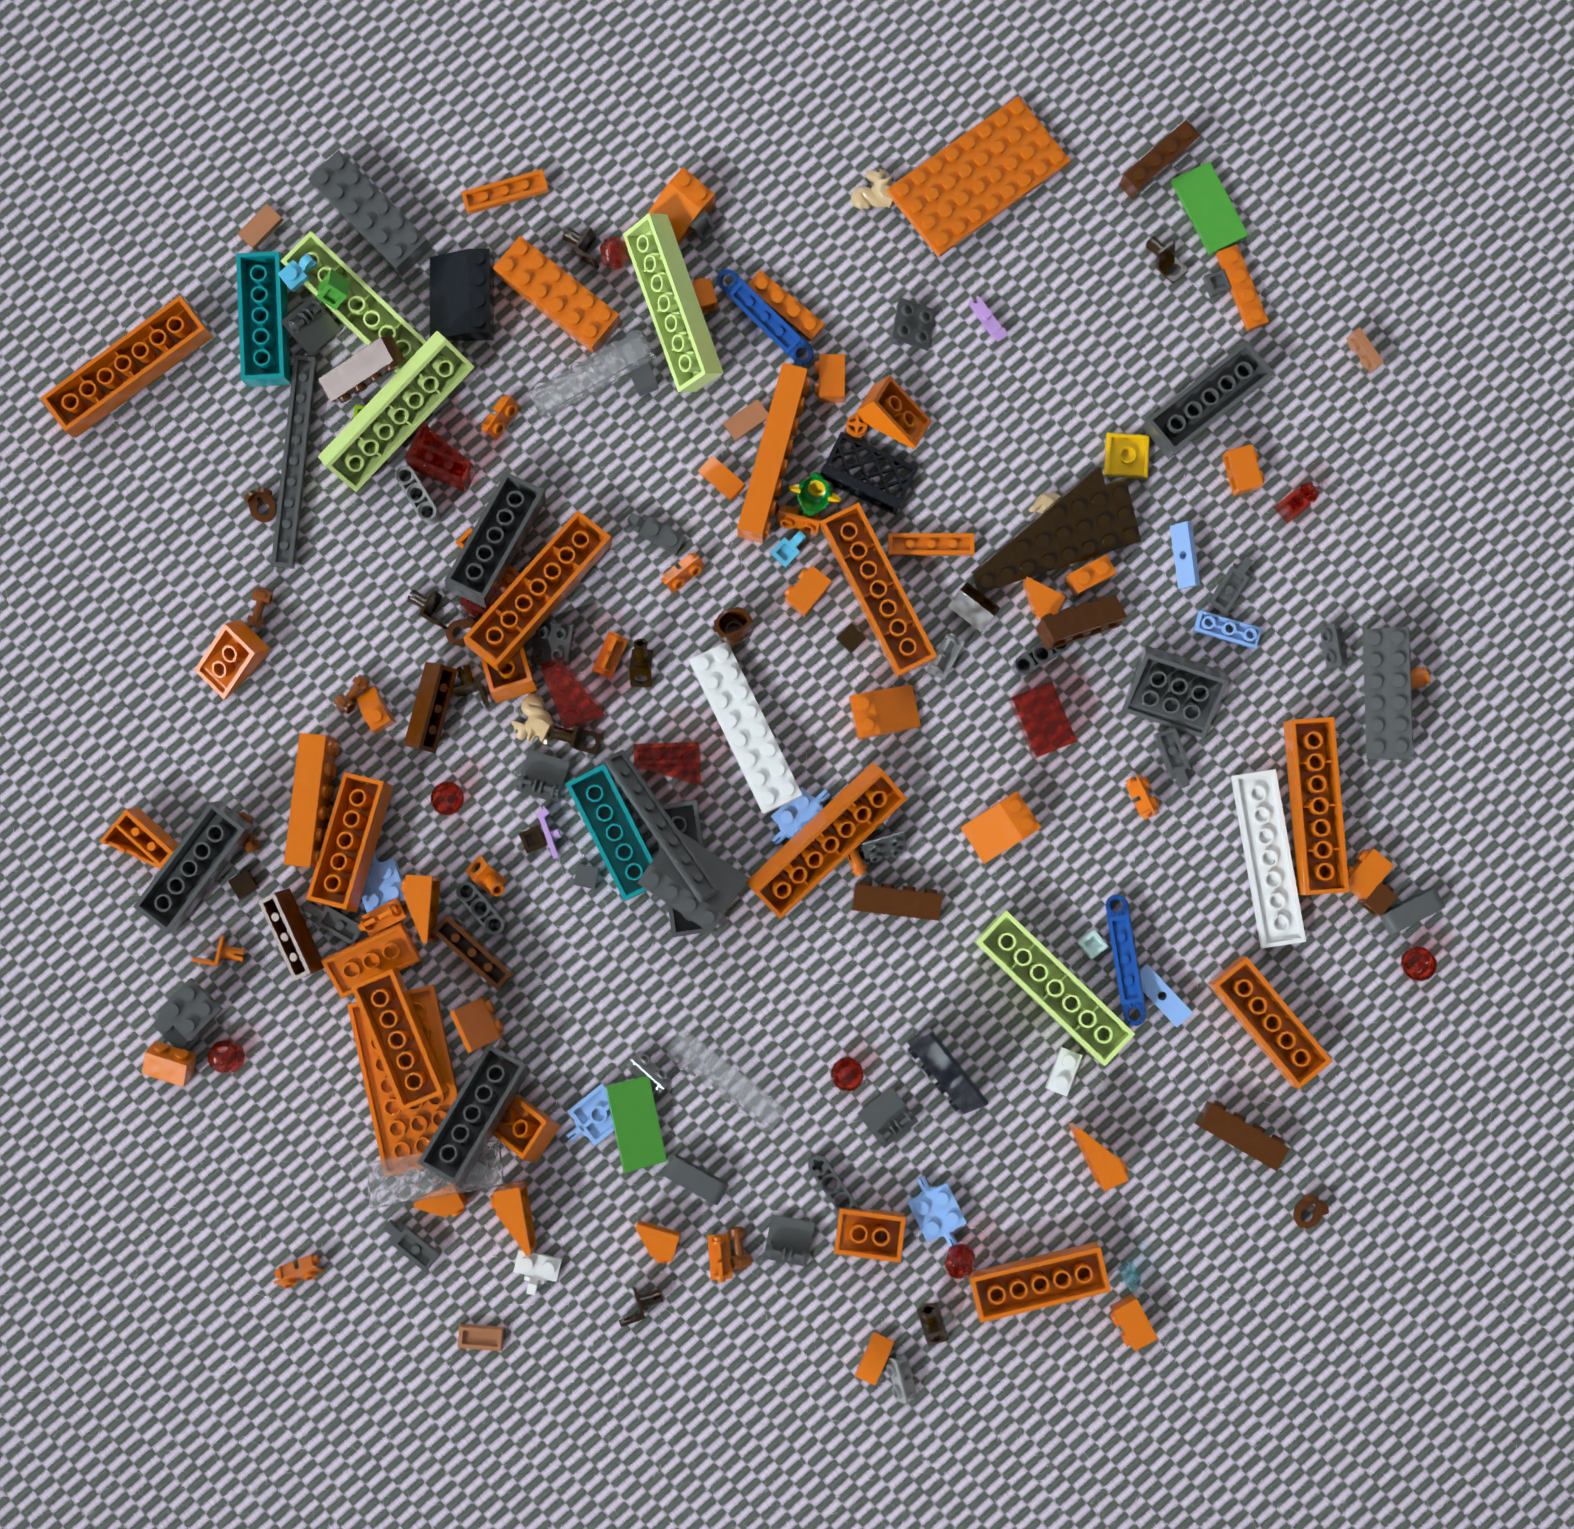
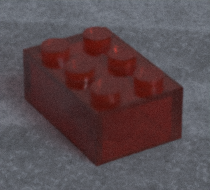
M1052 681L1013 696L1008 700L1033 759L1077 742Z

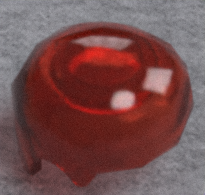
M442 782L436 785L431 793L433 809L441 815H453L459 812L464 804V795L460 786L453 782Z
M1414 946L1408 948L1401 955L1400 965L1403 972L1410 979L1422 982L1430 979L1436 973L1437 960L1425 947Z
M221 1040L210 1047L207 1059L209 1066L213 1070L229 1074L238 1071L242 1067L245 1054L241 1045L231 1040Z
M852 1057L840 1058L833 1064L830 1071L832 1083L836 1088L844 1092L856 1090L861 1085L864 1077L861 1064Z

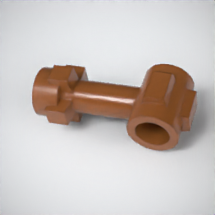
M263 587L254 588L252 600L256 601L253 616L248 615V626L261 629V626L264 625L265 619L261 618L265 603L270 604L273 598V592L269 591V589Z
M360 674L352 680L355 684L346 696L339 694L334 700L336 708L343 713L350 714L356 707V704L353 702L354 698L362 689L366 691L369 687L370 681Z
M245 812L238 813L247 822L253 823V816ZM251 832L246 839V843L243 844V848L247 850V853L261 850L259 846L261 842L260 840H255L253 832Z
M742 1226L729 1228L728 1238L733 1240L735 1256L730 1258L731 1267L733 1270H745L748 1266L752 1265L750 1254L744 1253L742 1238L746 1236L745 1230H743Z

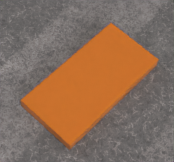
M402 921L323 958L321 963L342 999L353 994L351 986L397 967L401 971L421 961L422 958Z

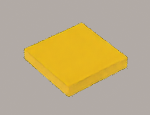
M1107 433L1104 476L1147 479L1150 435Z

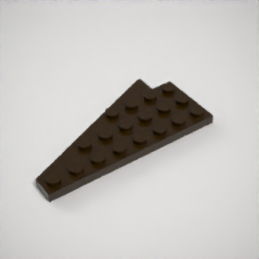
M1101 466L1094 467L971 572L975 588L981 593L1024 580L1027 577L1030 578L1141 542L1127 480L1121 479L1105 484Z

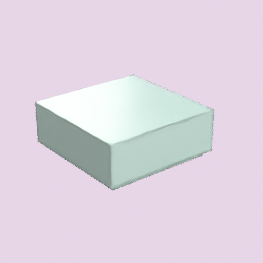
M1095 929L1077 942L1090 960L1109 947Z

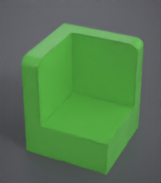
M331 269L319 284L317 299L336 310L348 295L350 281Z

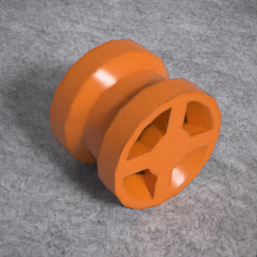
M853 414L847 420L846 432L848 435L860 439L866 434L868 423L859 414Z

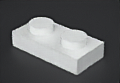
M1060 1047L1045 1088L1067 1097L1082 1055Z

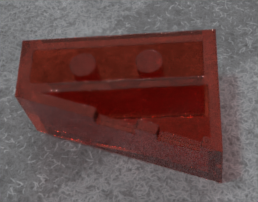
M423 421L404 457L407 466L467 493L476 475L473 464L454 447L445 442L439 434H436Z
M563 657L541 664V671L564 730L606 716L605 708L592 695V692L583 684Z
M700 742L634 744V766L636 768L702 787Z

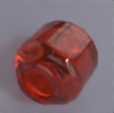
M621 237L604 239V243L600 245L602 264L610 266L611 270L623 269V264L629 261V253L625 241L621 240Z
M965 1244L953 1245L947 1251L944 1262L945 1269L953 1278L962 1279L967 1277L973 1271L975 1254Z

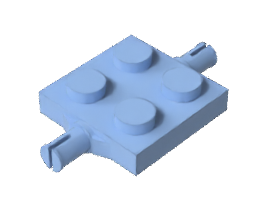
M801 787L802 797L781 806L770 816L781 830L771 839L777 846L786 837L791 839L823 809L822 803L831 796L827 793L826 789L815 798Z
M374 852L361 896L367 913L395 898H398L400 903L405 901L404 892L401 891L403 878L396 858L378 862Z
M603 1083L567 1111L574 1119L576 1128L566 1134L568 1138L571 1137L569 1139L571 1142L583 1134L596 1146L614 1131L606 1088Z
M925 1175L917 1178L916 1180L922 1191L918 1196L909 1199L908 1204L926 1241L929 1242L938 1237H945L949 1248H953V1244L957 1246L958 1243L952 1232L967 1224V1221L948 1182L930 1187Z

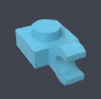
M307 253L300 259L299 264L293 260L277 274L290 290L295 292L310 279L306 273L313 269L317 263Z
M799 531L790 541L784 537L770 554L787 568L800 554L797 547L806 540V536Z

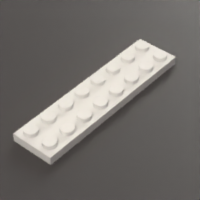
M725 642L689 659L763 815L802 797L803 795L730 646Z
M1276 769L1231 776L1261 948L1306 942Z

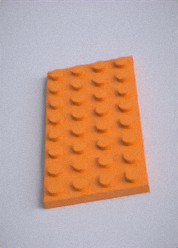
M1017 96L887 188V192L939 258L1065 168L1071 160L1024 101Z
M435 984L408 990V993L448 1090L439 1096L403 1111L399 1107L358 1003L347 1004L384 1178L424 1169L417 1162L459 1094Z

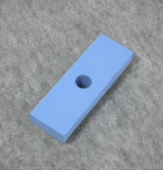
M1192 521L1172 525L1170 530L1178 589L1200 585Z
M1202 610L1198 611L1193 632L1254 650L1257 649L1262 631L1260 627ZM1226 626L1230 627V633L1226 631Z
M1148 963L1140 969L1143 992L1176 1027L1193 1014L1189 1007ZM1160 992L1166 993L1163 998H1159L1158 994Z

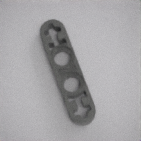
M821 1154L812 1155L808 1161V1168L839 1212V1208H852L853 1205L856 1207L854 1209H861L828 1160ZM815 1159L823 1161L822 1168L825 1172L827 1169L831 1171L825 1173L821 1179L818 1177L822 1175L821 1171L818 1168H812ZM834 1177L837 1180L835 1188H827L824 1185L825 1179ZM846 1195L849 1197L850 1202L846 1207L838 1205L837 1199L839 1196Z

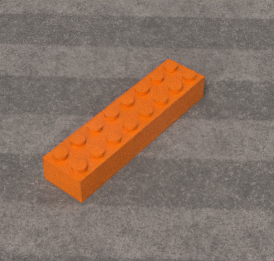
M179 295L48 391L40 399L64 431L77 438L214 336L192 307Z
M782 363L737 526L738 537L759 543H763L764 538H769L771 531V521L769 519L770 517L774 518L776 513L777 501L775 498L780 497L783 486L781 476L785 477L788 469V459L786 457H791L794 446L792 436H797L799 428V418L797 417L798 415L802 416L805 406V397L803 395L807 396L810 388L811 377L808 376V369Z
M858 502L821 520L819 527L895 677L899 678L935 660L937 655L860 503Z
M577 510L463 637L465 645L500 672L612 546L611 536Z
M1334 717L1285 721L1283 726L1298 895L1350 892Z
M872 762L756 871L746 884L779 919L783 918L907 800V797L889 776Z

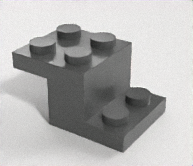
M189 978L158 1010L162 1015L152 1026L174 1047L190 1051L216 1024L213 1019L224 1008L193 978Z

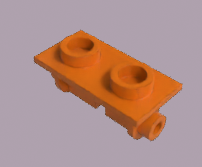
M510 395L500 397L493 408L497 412L496 415L489 413L481 424V430L497 441L511 419L516 415L520 405Z
M787 505L784 507L780 506L776 525L818 535L822 516L818 515V513L808 516L804 513V510L802 516L798 515L799 508Z
M695 552L689 553L678 562L681 566L680 570L673 566L663 574L664 577L661 580L667 585L672 594L683 588L689 580L699 575L706 568Z
M609 631L592 671L612 679L629 640L618 633Z
M1140 773L1136 776V781L1134 777L1125 780L1127 783L1125 786L1132 799L1140 796L1141 800L1134 804L1140 817L1142 816L1145 820L1152 817L1151 812H1153L1154 816L1159 813L1160 804L1155 796L1152 797L1149 791L1151 785L1147 777H1143Z
M395 898L361 916L362 920L358 927L361 931H367L368 935L371 936L407 917L398 898Z
M729 1233L707 1235L711 1280H717V1282H725L726 1279L733 1278L730 1263L731 1247L730 1239L728 1238Z
M311 1254L298 1259L299 1268L297 1269L295 1262L279 1266L274 1271L275 1277L278 1279L274 1281V1284L283 1288H290L295 1286L296 1282L303 1279L312 1280L316 1278L317 1274L324 1272V1269L317 1266L320 1263L319 1256Z

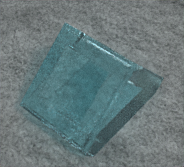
M1130 1260L1118 1266L1117 1269L1126 1287L1133 1292L1140 1284L1141 1276L1133 1261Z

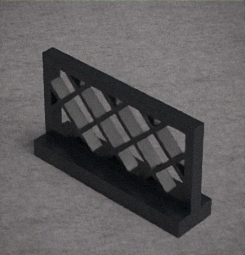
M840 432L820 474L825 480L833 483L835 488L896 516L918 467ZM845 440L851 443L853 449L842 452L840 447L841 441ZM866 450L870 452L872 458L861 461L858 452ZM855 453L858 463L848 466L844 456ZM841 458L844 465L843 468L839 469L829 466L832 460ZM886 459L890 462L891 467L881 470L878 461ZM874 462L878 472L867 475L863 465ZM860 467L863 476L855 478L851 475L850 470ZM905 468L912 472L909 477L900 479L897 470ZM893 471L897 481L886 484L883 474ZM879 476L883 485L874 487L869 479ZM899 485L901 490L900 497L898 498L890 494L888 488Z

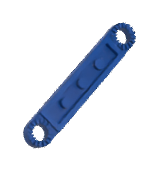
M724 269L719 272L717 277L719 288L794 362L799 365H808L812 362L814 358L812 347L736 272L730 269ZM731 274L733 282L731 286L727 287L723 284V278ZM806 348L809 353L808 358L802 361L798 358V351Z
M1114 894L1108 898L1105 907L1123 1016L1128 1024L1139 1026L1145 1022L1147 1012L1130 909L1125 897ZM1115 900H1120L1123 903L1122 909L1118 912H1114L1111 907ZM1133 1008L1140 1010L1141 1016L1139 1020H1131L1129 1013Z

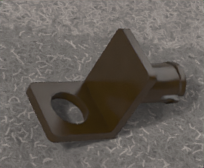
M588 226L582 235L567 227L565 230L569 234L564 231L562 235L563 240L575 245L573 250L580 260L598 269L600 266L596 259L587 254V251L596 239L593 229Z
M1156 236L1151 237L1147 241L1145 247L1157 256V270L1171 283H1175L1188 273V268L1175 257V242L1173 240L1166 246ZM1171 266H1177L1180 268V272L1176 275H1171L1168 269Z
M412 590L410 594L414 595L416 599L408 595L407 601L422 608L419 613L421 617L446 630L448 627L431 618L442 599V595L432 590L429 597L416 590Z
M645 639L634 641V649H632L629 667L630 686L652 687L653 650L647 649L648 642ZM641 674L646 676L647 680L640 682L635 679V676Z
M463 665L464 669L461 666L457 667L461 686L453 688V693L457 697H462L480 691L483 704L487 709L491 708L485 686L480 680H473L470 665Z
M554 725L551 739L568 742L572 749L594 755L598 753L602 738L600 733L584 730L578 726H575L573 730ZM586 736L595 738V745L592 748H586L583 745V740Z
M632 1287L640 1313L620 1319V1326L624 1327L646 1319L644 1315L646 1307L664 1302L660 1288L640 1295L636 1287Z
M925 1303L922 1307L918 1308L917 1313L928 1346L948 1341L949 1337L938 1304ZM942 1335L940 1338L932 1339L935 1336Z

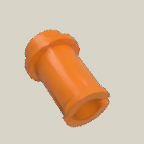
M855 848L847 858L853 870L851 873H854L855 877L867 873L866 868L868 866L864 865L859 849Z

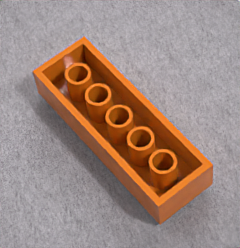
M521 236L516 239L493 267L496 276L594 355L622 323L620 315Z
M299 734L284 865L315 868L327 830V822L330 820L332 813L329 805L330 799L334 796L332 780L337 773V765L334 764L335 756L339 754L337 739L327 735Z
M346 772L343 773L306 900L357 913L394 786L384 781Z
M1238 957L1207 983L1290 1086L1300 1089L1333 1062L1248 957Z
M399 968L388 970L351 986L401 1111L445 1093L448 1090Z
M1096 1242L967 1272L980 1323L1111 1292L1101 1247Z

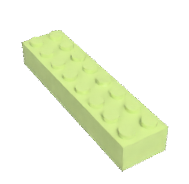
M648 213L627 230L623 237L678 392H697L724 372L668 214Z
M310 231L281 260L282 264L286 267L293 260L299 264L300 259L308 253L316 261L317 265L306 273L310 279L303 285L316 298L320 282L331 269L348 279L350 285L347 297L336 310L325 304L326 307L366 346L380 337L393 336L405 359L394 370L397 373L425 344L426 340Z
M436 331L318 455V458L330 471L357 492L472 371L474 366L444 336Z
M1003 910L973 941L1103 1066H1106L1135 1035L1128 1026L1007 910Z

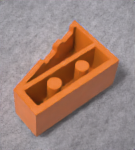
M139 807L125 809L99 841L100 843L117 848L118 851L131 854L136 859L159 869L164 866L179 845Z

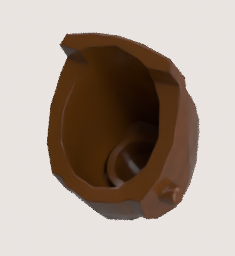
M735 607L723 610L717 619L714 620L712 630L717 632L718 636L728 645L736 646L751 636L754 623L752 617L745 609Z

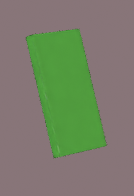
M1210 161L1171 180V184L1209 256L1247 238L1248 233Z
M647 1075L606 1085L605 1088L623 1172L628 1173L666 1162L667 1159L650 1078Z

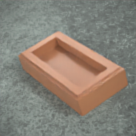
M266 203L237 234L255 250L284 220Z
M757 399L725 421L723 425L736 442L767 421L768 412Z
M461 1323L459 1325L457 1348L502 1351L505 1327Z

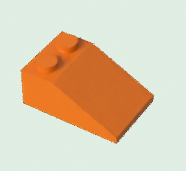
M682 167L666 185L648 213L668 214L679 245L692 231L689 225L703 210L708 213L716 205L715 194L687 169Z
M890 375L871 387L856 411L870 427L912 449L917 447L932 422Z
M242 620L225 623L194 671L223 699H227L262 663L271 648Z
M524 645L500 672L481 658L489 690L496 703L537 691Z
M912 685L849 696L858 740L921 727Z
M1016 791L960 828L983 864H985L1042 827L1019 792Z
M405 875V879H402L401 891L404 892L405 901L422 943L436 942V935L432 930L437 926L441 877Z
M486 996L450 1012L468 1053L504 1036L502 1033L504 1031L503 1024L500 1019L496 1020L493 1013L495 1007L490 999L487 1000Z
M516 1094L493 1135L522 1160L537 1163L561 1125L545 1112Z
M1073 1122L1069 1123L1070 1129L1096 1184L1104 1192L1129 1180L1126 1175L1129 1173V1170L1124 1160L1121 1161L1120 1157L1114 1156Z
M526 1180L501 1184L493 1191V1195L490 1196L491 1207L496 1210V1215L526 1256L531 1255L537 1247Z
M839 1208L834 1254L901 1263L906 1222L905 1213L875 1209Z

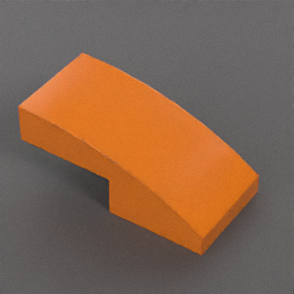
M713 456L698 470L703 478L715 486L717 491L731 502L746 486Z
M873 1332L854 1376L875 1386L894 1341Z

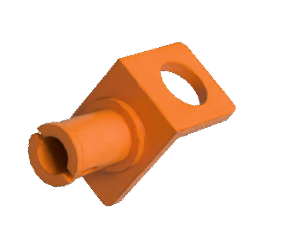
M479 855L466 869V873L491 896H500L504 892L503 885L507 880L489 866L485 859ZM481 863L480 868L473 873L474 868Z
M223 935L220 936L215 960L194 957L192 962L219 966L221 960L229 959L243 963L245 956L241 955L246 953V949L226 946L227 936Z

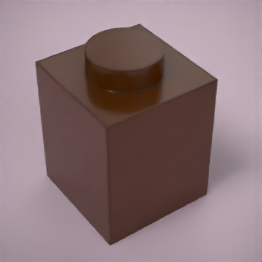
M1380 882L1367 899H1359L1357 903L1373 916L1381 917L1398 896L1393 893L1394 889L1389 884Z

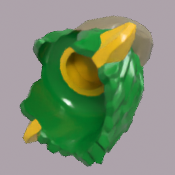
M818 472L812 473L811 476H805L799 484L789 485L788 487L789 490L797 494L798 502L802 506L804 513L808 516L815 515V513L824 510L831 502L841 501V498L834 493L833 483L825 480Z

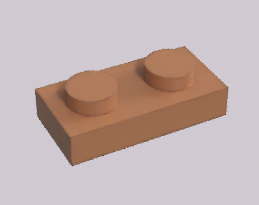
M1360 327L1346 338L1349 348L1356 352L1360 358L1361 365L1368 369L1370 373L1384 363Z

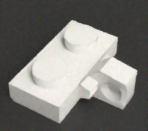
M519 1249L513 1272L525 1275L524 1280L529 1281L526 1294L535 1295L538 1284H544L545 1279L557 1282L562 1258L532 1252L531 1255L526 1256L523 1250Z

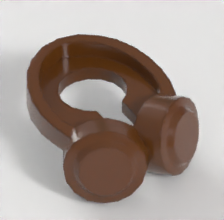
M259 487L257 491L250 490L244 497V500L249 504L252 516L263 523L272 521L277 512L276 503L272 498L273 492L265 487ZM259 498H262L264 504L269 506L268 514L263 516L257 511Z
M468 615L465 619L452 622L446 630L448 641L457 646H464V639H455L453 637V630L457 627L463 629L472 628L477 621Z
M1306 1194L1303 1195V1199L1295 1206L1293 1218L1298 1226L1308 1229L1317 1225L1322 1216L1329 1213L1327 1204L1323 1200H1319V1197L1316 1195ZM1315 1204V1209L1312 1211V1219L1304 1222L1301 1219V1212Z

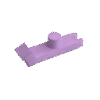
M976 296L977 303H974L972 300L969 301L971 309L994 340L999 342L1008 336L1005 328L1001 327L991 310L979 296Z
M543 806V809L536 816L540 820L553 859H557L560 856L554 840L562 836L559 828L550 830L546 818L551 812Z

